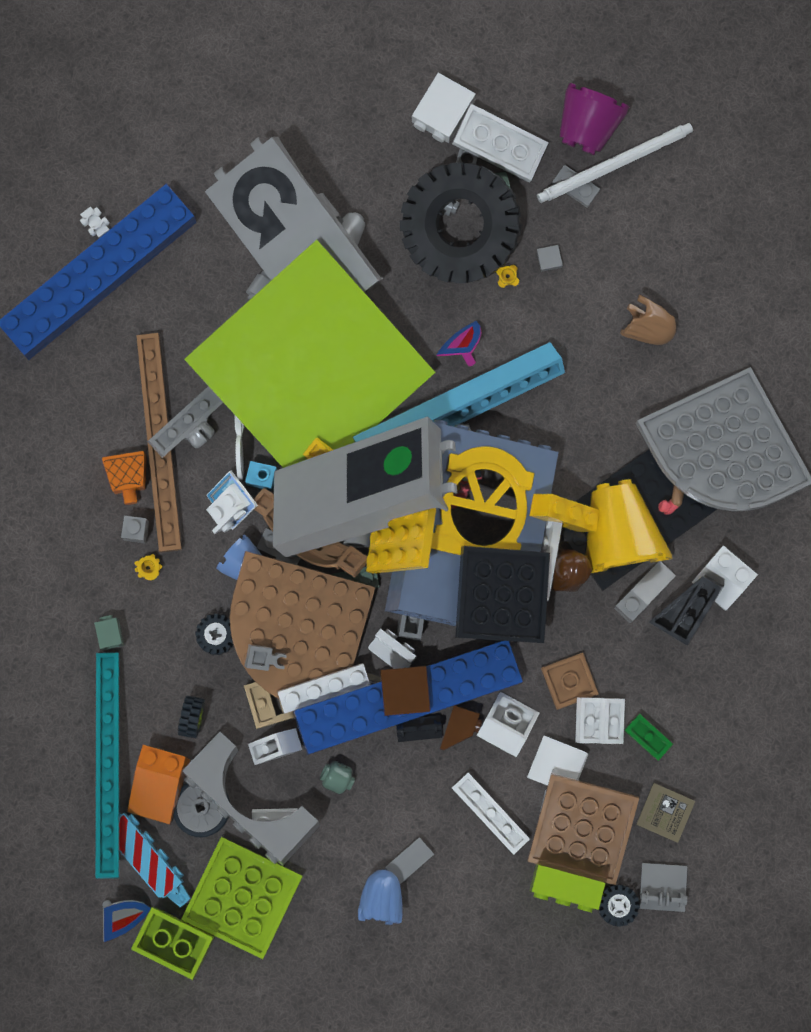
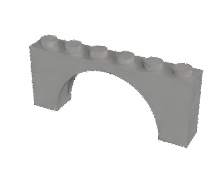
M219 732L182 770L186 776L184 781L193 789L198 787L202 791L200 796L209 804L213 801L218 806L216 810L225 819L229 816L234 821L232 825L241 834L245 831L250 835L249 841L256 848L263 847L267 851L266 857L274 864L279 862L283 866L320 826L319 821L302 806L293 814L270 822L252 820L237 812L228 801L225 779L228 767L239 751L226 736Z

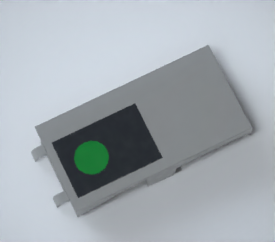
M427 416L274 471L273 547L285 557L389 528L388 522L395 518L432 508L448 511L443 496L448 492L456 494L457 484L453 482L443 484L442 454L446 450L456 451L455 442L451 440L441 442V429Z

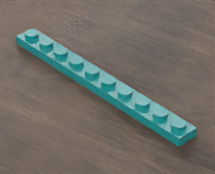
M96 653V879L119 878V653Z

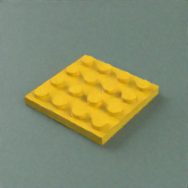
M436 508L395 518L388 522L389 528L372 532L370 535L369 554L366 560V572L374 574L428 568Z

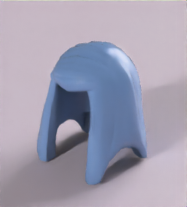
M377 870L367 878L358 908V920L365 921V919L370 920L373 918L376 921H385V925L401 923L403 907L399 880L388 870Z

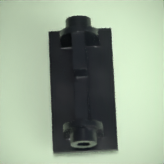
M440 715L419 717L396 725L398 742L443 738Z

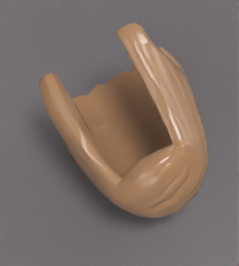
M642 295L638 296L637 301L646 305V312L632 304L628 305L627 309L632 314L633 319L624 330L620 331L622 336L652 345H663L674 338L676 333L675 318L664 308Z

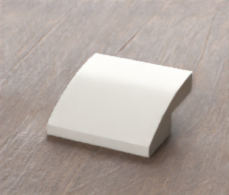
M577 697L575 742L623 744L625 699Z
M543 736L527 778L547 786L551 773L579 780L588 753Z

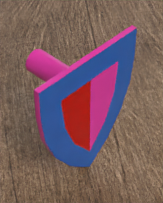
M475 321L455 333L446 341L436 355H462L467 365L473 366L476 361L471 353L479 343L482 334L478 322Z

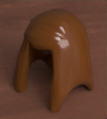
M572 549L558 550L551 590L578 591L588 580L592 572L591 563L586 555Z

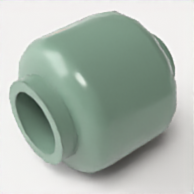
M333 761L330 764L327 763L320 775L323 787L337 794H342L346 789L350 790L355 781V778L352 777V769L338 761Z

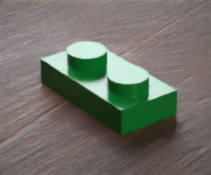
M638 714L624 730L657 761L673 745L641 714Z

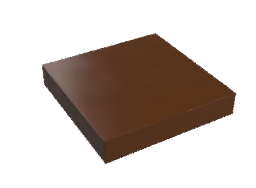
M426 666L380 670L384 716L430 712Z

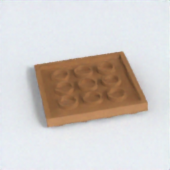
M551 773L528 856V862L616 885L639 797Z

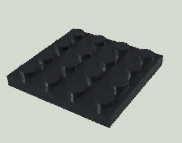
M461 546L455 638L544 643L550 553Z

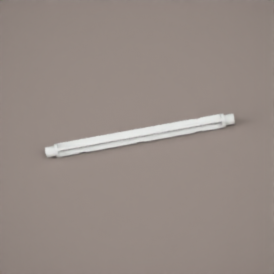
M690 123L683 126L679 125L616 157L610 158L565 181L544 189L543 192L537 194L538 201L540 203L547 200L551 201L665 145L686 137L687 134L693 132V128Z

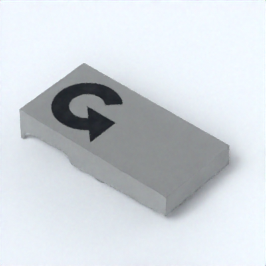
M257 137L250 143L254 152L227 174L224 172L223 167L214 172L218 181L208 188L205 193L270 280L276 277L316 239L364 293L383 279L341 225L344 221L323 193L316 194L303 177L279 137H271L264 144Z

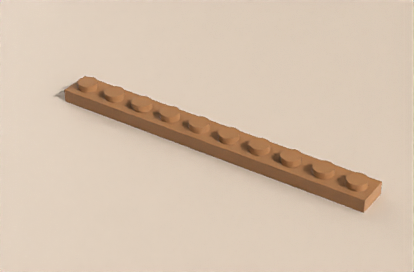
M159 333L136 335L147 441L168 423ZM148 443L159 552L182 550L172 451L162 458Z

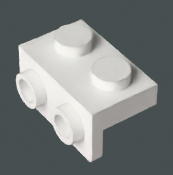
M380 628L368 649L393 669L409 668L416 659V655L413 654L415 649L407 643L401 645L396 641L397 636L389 629L383 631Z

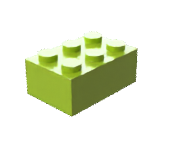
M536 864L529 891L534 892L533 897L547 901L548 897L556 898L555 903L569 907L571 903L578 904V909L592 913L593 909L599 910L605 883Z
M151 907L131 950L193 980L196 978L215 936L157 907Z

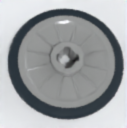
M186 783L182 786L173 815L177 825L183 832L193 837H208L217 833L226 824L229 816L225 819L216 810L218 806L213 801L209 804L200 796L202 791L198 787L193 789ZM204 803L205 810L200 812L198 805Z

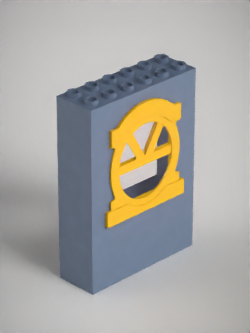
M434 420V423L441 429V442L451 440L456 445V451L446 450L442 454L443 484L453 482L458 485L462 478L467 477L474 500L454 496L453 492H448L443 496L448 511L436 508L428 568L392 572L385 611L456 626L461 546L541 552L546 521L529 516L533 494H551L558 452L552 451L550 446L538 445V447L531 446L529 441L518 440L514 442L510 441V437L505 435L494 437L490 436L488 431L476 430V432L469 431L467 426L455 425V427L448 426L446 421ZM476 470H492L504 477L502 483L486 502H484L475 475ZM509 487L513 489L515 494L516 510L495 506ZM451 505L515 519L509 533L502 540L492 545L480 546L467 541L457 531L452 520Z

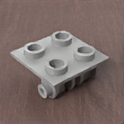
M642 863L640 909L685 912V905H687V866Z

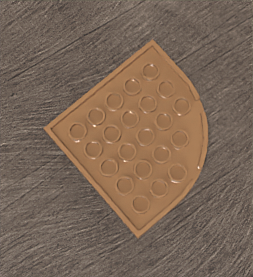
M245 551L230 606L232 641L242 665L258 685L279 698L277 693L279 690L352 667L375 587ZM248 645L271 647L273 649L272 654L277 652L285 653L287 655L286 658L280 657L277 659V664L284 665V669H278L273 665H269L268 671L246 668L245 661Z

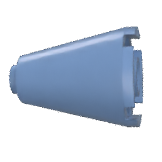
M243 535L242 539L239 538L224 555L226 559L224 564L219 562L216 569L237 580L245 551L259 555L262 554L246 535Z

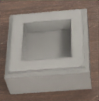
M558 245L537 249L541 272L563 267Z

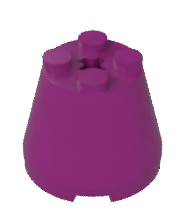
M569 83L565 91L559 137L563 138L562 143L571 147H575V144L583 146L582 151L595 155V152H601L627 115L630 106L624 103L618 106L614 98L586 87H581L580 90H577L575 84Z

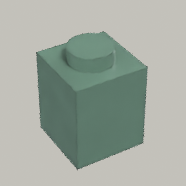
M109 615L99 618L100 622L94 623L101 650L125 646L119 619Z

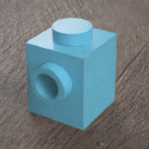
M250 461L245 481L246 485L273 491L274 471H277V468Z

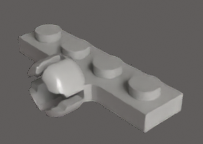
M208 386L147 442L162 458L184 439L188 440L194 448L203 446L214 435V429L207 423V418L223 401Z

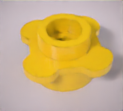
M515 265L505 266L496 270V274L499 275V287L505 288L507 285L517 286L519 284V279L517 278L518 269Z

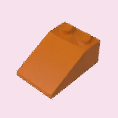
M143 745L136 765L127 812L171 825L185 778L182 770L190 763V759Z

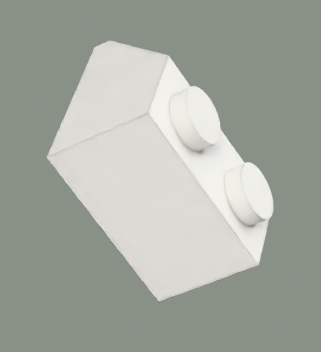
M722 546L692 583L694 584L702 576L706 575L723 585L724 588L715 602L726 611L758 574L725 546Z
M500 692L477 736L517 757L539 712Z

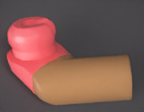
M674 485L672 498L668 502L666 500L660 502L658 506L659 511L664 512L665 515L672 514L682 505L684 493Z

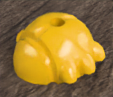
M151 554L150 556L142 557L139 561H135L134 564L137 566L135 572H138V577L150 581L155 580L159 575V570L162 568V565L159 564L160 559H155V555Z

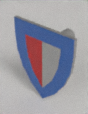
M110 900L104 901L102 904L103 941L106 942L117 938L134 928L145 918L151 907L135 900H124L111 903Z

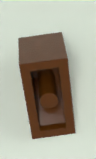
M454 706L440 750L445 751L472 737L474 732L478 733L482 720L478 719L479 714Z

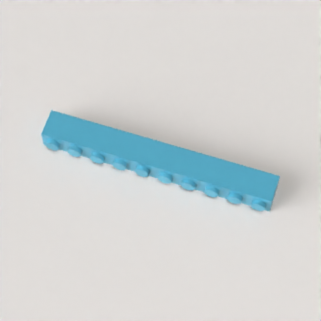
M549 342L354 436V442L427 416L433 422L434 420H443L448 422V426L454 427L564 374L562 358Z

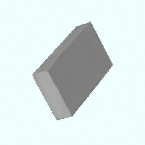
M419 837L390 862L386 869L392 872L401 884L434 854Z

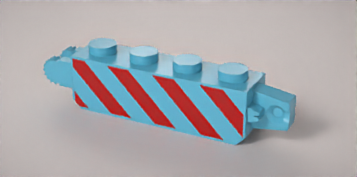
M119 812V851L158 897H169L179 907L185 905L191 897L183 886L184 881L181 879L184 876L183 873L176 866L172 868L169 865L167 854L161 848L157 850L153 846L154 839L147 831L142 833L137 827L140 823L133 814L128 816L126 813L121 815Z

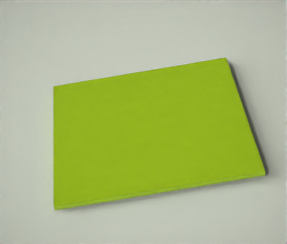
M317 239L184 359L283 468L307 460L303 453L315 438H319L333 450L355 443L354 436L378 425L436 373Z

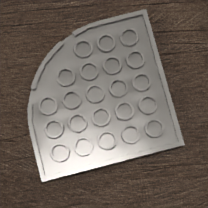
M751 367L636 422L647 446L666 477L684 494L709 507L727 511L755 510L780 501L811 485V475Z

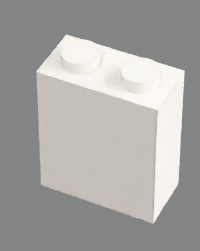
M438 73L414 111L412 123H414L416 129L432 133V137L437 141L450 143L462 123L470 104L474 103L476 94Z

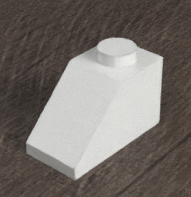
M296 728L278 732L248 744L254 765L302 750Z

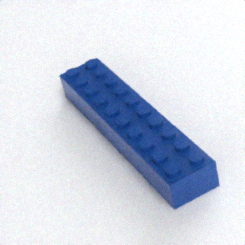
M165 184L1 318V329L23 355L30 360L196 224L195 216L172 189Z
M501 641L427 666L430 712L384 716L381 682L295 710L293 713L307 755L522 683L523 681L509 641Z

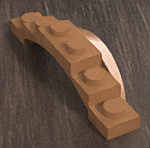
M263 488L254 498L258 505L254 510L263 515L273 532L274 494ZM339 542L295 554L317 566L335 567L338 570L341 568L353 577H356L367 564V556L352 546L348 547Z

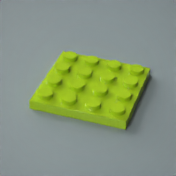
M221 837L181 920L264 959L303 876L280 864H274L269 859Z

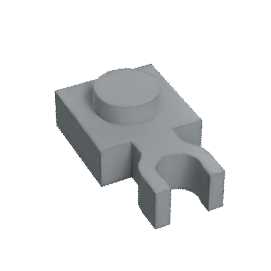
M249 644L245 667L268 671L269 665H273L278 669H284V665L277 664V659L280 657L286 658L287 655L280 652L272 654L273 649L271 647Z

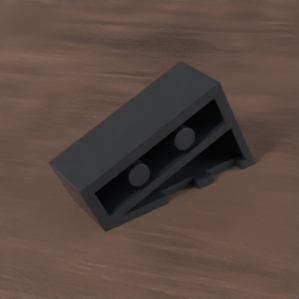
M704 575L650 620L649 623L685 645H689L724 586Z

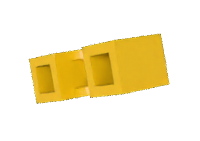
M533 494L529 516L543 521L560 522L562 527L577 532H596L600 510L554 494Z

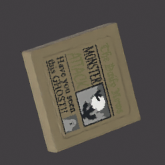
M653 783L636 825L678 843L695 801Z

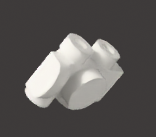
M89 207L81 213L82 219H80V222L84 227L90 226L88 232L92 237L97 235L100 238L109 231L107 226L110 223L105 217L100 219L99 216L102 213L97 207L94 209Z

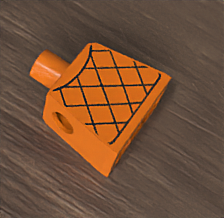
M139 451L102 457L114 494L123 493L125 505L138 503L136 491L146 489V453Z

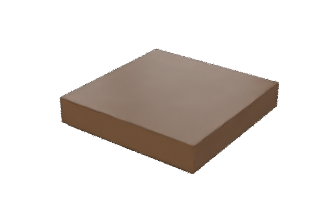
M583 653L541 668L556 710L577 703V697L591 698L599 695Z

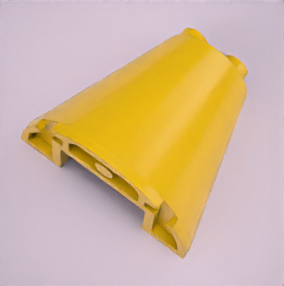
M631 479L619 481V485L610 486L609 483L596 486L597 490L592 492L590 507L600 510L596 532H588L585 555L591 563V573L646 561L653 563L673 559L635 484H632Z

